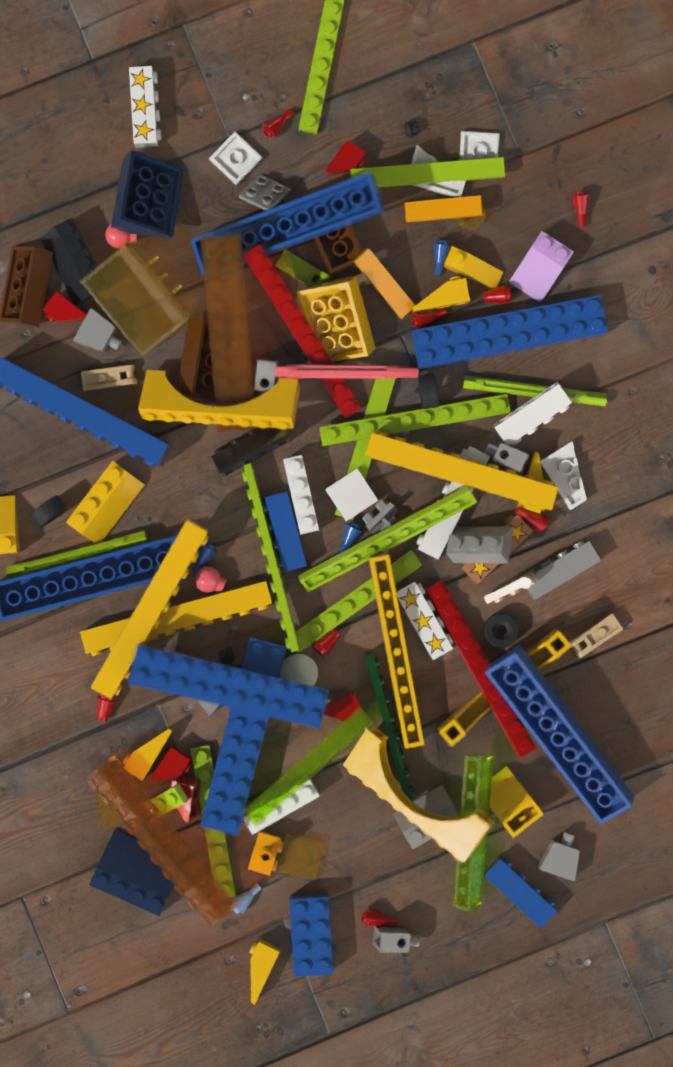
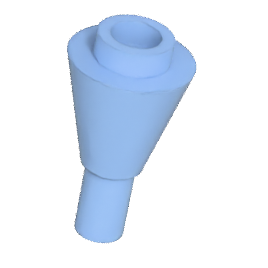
M256 883L249 891L231 899L232 904L230 907L236 914L240 912L244 914L253 897L262 888Z

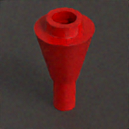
M288 109L281 116L263 123L262 132L267 138L275 139L285 125V122L294 113L291 109Z
M586 191L575 192V196H571L578 215V226L586 227V214L590 195H586Z
M445 308L436 311L414 312L411 322L414 328L422 329L436 320V318L447 315Z
M519 506L515 509V513L523 517L536 532L543 531L547 527L546 515L526 511Z
M370 908L363 911L361 917L364 927L384 925L396 927L398 923L397 919L386 917Z

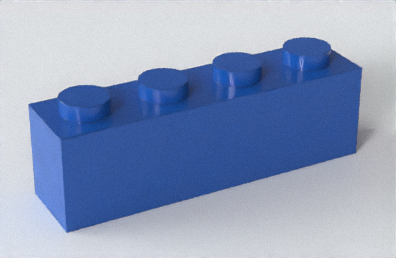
M288 492L265 497L266 502L262 503L265 514L269 513L271 520L267 522L270 532L274 531L276 539H272L275 551L279 550L280 557L277 558L280 569L284 568V572L307 566Z
M498 856L484 871V876L542 929L557 912L554 908L556 904L548 896L543 898L540 895L541 890L535 884L530 886L525 881L527 877L522 872L518 871L516 873L511 868L513 864L505 857L502 860Z

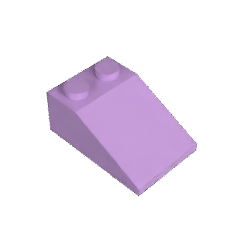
M541 231L508 283L541 303L574 251Z

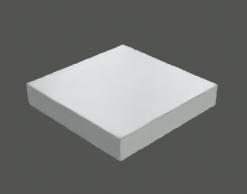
M236 131L209 158L236 186L263 159Z
M461 131L459 161L498 158L500 133Z
M358 468L325 489L345 521H348L378 501Z

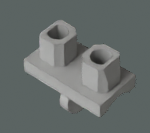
M381 499L375 505L380 511L376 517L371 512L363 516L362 519L366 523V527L373 535L378 530L383 531L391 527L397 520L394 515L398 510L391 502L388 503Z

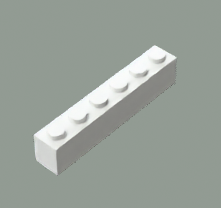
M471 446L468 449L464 448L460 454L462 456L461 459L469 461V458L476 459L483 466H486L490 458L489 455ZM454 482L446 483L442 490L443 498L466 486ZM463 511L430 527L424 535L420 534L416 542L419 545L417 549L438 560Z

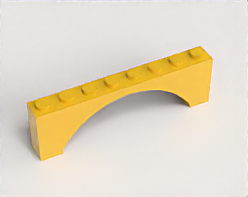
M147 370L138 409L141 418L148 421L164 420L166 422L181 421L184 423L196 422L221 424L224 426L240 425L242 427L257 426L260 428L272 427L283 430L293 429L300 387L298 379L279 378L278 382L271 389L251 401L235 406L213 407L198 404L181 395L169 383L166 371Z
M552 630L526 653L536 667L541 669L571 647V644L560 631ZM482 692L477 693L437 727L451 747L463 738L491 709Z
M375 726L366 729L343 766L347 768L351 775L361 779L366 787L376 791L381 799L391 803L396 811L406 815L411 823L417 824L422 828L426 835L432 836L437 840L441 847L447 848L452 852L456 859L463 862L469 859L495 821L480 809L468 816L447 817L430 813L420 808L404 794L391 772L386 741L389 737Z

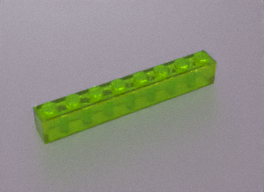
M361 708L356 710L243 810V813L255 826H259L364 733L366 729L373 725V721Z
M481 753L465 755L460 817L472 815L479 809L489 816L493 756ZM487 834L469 859L465 862L457 859L453 908L470 912L482 907Z

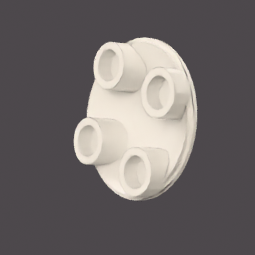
M294 654L284 660L280 678L314 686L318 678V668L314 660L309 656Z

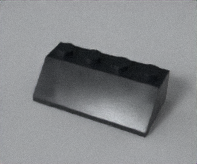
M73 218L54 226L40 238L46 250L53 252L52 262L75 306L109 290Z

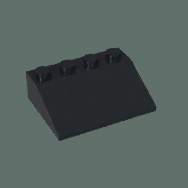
M268 427L258 430L256 428L247 433L248 437L244 439L239 437L231 441V446L227 448L222 446L214 451L215 454L211 457L219 474L225 477L242 468L243 465L249 464L290 442L285 429Z

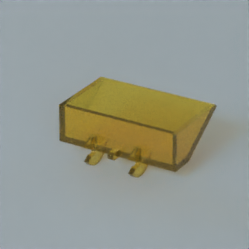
M129 241L80 282L142 357L187 322L191 315L174 295L183 286L179 284L170 290L162 281L168 274L164 272L158 276L151 267L159 259V256L156 255L147 262L133 243Z

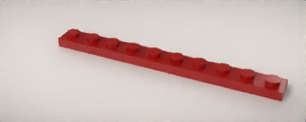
M257 245L243 254L311 365H334L262 247ZM320 378L345 419L361 409V406L343 378Z
M443 580L426 588L427 596L518 758L537 749L521 719L485 674L489 662Z

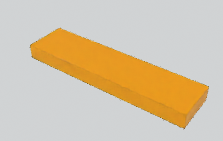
M478 195L405 202L406 222L483 216L482 197Z
M366 248L353 262L397 316L402 319L413 309L415 304L371 250Z

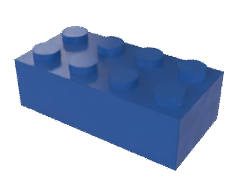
M328 893L290 896L295 977L332 975L333 958Z

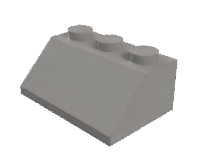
M513 526L457 527L449 536L446 554L453 563H508L514 528Z
M443 785L436 787L413 801L420 808L430 813L447 817H461ZM395 811L392 813L412 850L433 838L426 835L417 824L411 823L402 812Z

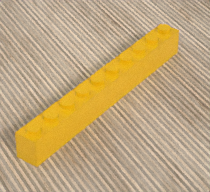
M376 431V434H371L365 454L366 457L549 511L553 508L558 487L554 486V482L543 480V483L535 481L536 477L526 474L524 477L517 476L518 472L509 469H506V472L498 470L499 466L493 464L483 466L480 465L479 460L472 458L466 461L461 459V455L450 453L449 456L443 454L441 449L432 447L429 450L424 448V444L413 442V445L405 443L406 439L395 436L394 439H391L384 432Z
M187 518L93 681L92 689L110 699L114 694L118 695L123 686L120 684L122 679H127L131 673V668L129 667L134 661L137 645L146 646L151 638L149 632L152 628H157L161 621L158 618L160 613L166 612L170 605V602H168L170 596L176 595L180 588L177 585L181 578L185 579L190 570L187 568L189 563H194L199 555L197 549L200 545L204 546L209 536L206 535L208 529Z
M388 554L368 557L403 745L405 749L424 745L390 557Z
M267 581L169 607L165 613H160L158 618L161 621L157 628H152L149 632L150 640L157 639L158 634L165 633L166 636L176 634V629L183 627L184 631L194 629L195 624L202 623L203 626L213 624V619L220 617L221 621L233 618L232 614L239 613L240 616L251 613L250 609L258 607V611L270 608L269 604L273 602ZM130 618L80 631L85 653H91L92 656L102 654V649L110 648L111 651Z

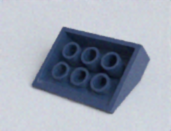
M131 150L122 161L111 227L130 234L172 239L184 169Z
M115 829L89 886L160 916L185 860Z

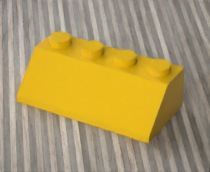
M112 461L66 523L95 544L102 543L145 484Z

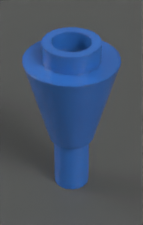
M438 240L437 243H433L436 262L434 275L438 276L442 275L443 264L452 247L449 245V241Z
M353 521L346 523L342 539L343 543L338 554L347 550L363 532L360 529L361 525Z
M206 541L204 546L200 545L197 562L192 570L193 574H196L217 553L218 550L215 548L216 545L214 543Z

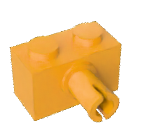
M260 830L248 869L269 876L271 871L275 872L278 860H275L277 852L281 853L284 844L281 841L282 836Z

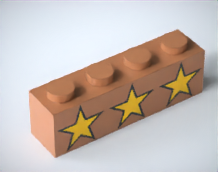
M510 515L503 522L505 526H513L514 528L511 553L533 530L519 515L514 517ZM463 563L460 568L478 584L499 563Z

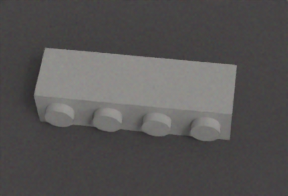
M581 540L573 545V550L569 552L564 550L557 554L558 559L553 562L549 559L540 565L541 569L536 572L532 569L524 574L532 572L538 577L537 582L527 588L533 600L538 599L601 561L590 541L584 542Z

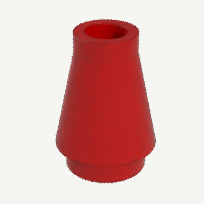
M503 285L483 291L485 303L507 304V302L512 301L510 286L505 287Z
M332 629L329 633L316 640L313 648L322 657L326 654L329 655L341 636L336 630Z
M101 693L100 696H97V720H108L116 702L115 695L111 699Z

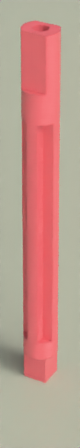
M397 365L275 366V376L287 378L397 379L418 378L419 374L417 367H397Z

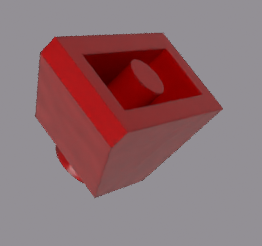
M347 139L325 169V175L351 173L350 169L362 168L367 161L365 159L366 152Z
M57 291L42 309L46 312L44 316L52 323L55 320L60 324L84 321L86 317L85 313Z
M354 692L326 705L323 715L345 722L351 720L352 723L362 719L361 715L364 714Z
M172 746L150 780L158 781L178 777L182 772L186 774L192 765L189 763L191 757Z
M180 775L171 781L169 789L179 784L189 800L176 809L185 822H190L197 817L201 781Z

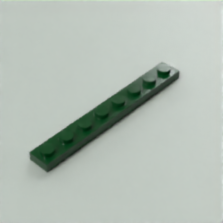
M373 653L365 654L386 734L389 737L388 741L401 789L413 802L412 798L416 796L413 786L408 785L407 779H410L408 767L404 768L402 760L406 759L403 749H399L397 745L400 737L398 730L394 731L392 723H395L393 712H388L389 697L382 690V686H385L383 675H378L377 668L380 667L378 657H373Z

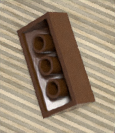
M351 225L313 239L330 277L356 265L353 261L363 252Z
M12 246L0 310V322L27 327L40 326L53 252L38 247Z
M188 319L177 391L181 395L220 402L232 330L231 326L205 319Z

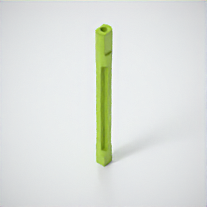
M468 375L464 376L463 388L529 397H535L550 387ZM562 388L571 402L606 406L607 393Z
M145 531L26 563L15 564L6 567V574L9 579L139 546L148 543Z

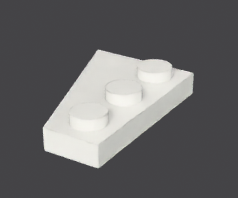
M417 145L411 164L439 162L435 157L430 156ZM466 181L417 184L414 186L457 198L461 197Z
M573 441L540 461L550 480L555 483L554 486L558 487V493L569 510L587 500L574 452Z

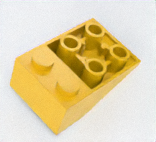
M507 766L476 789L513 838L544 815Z

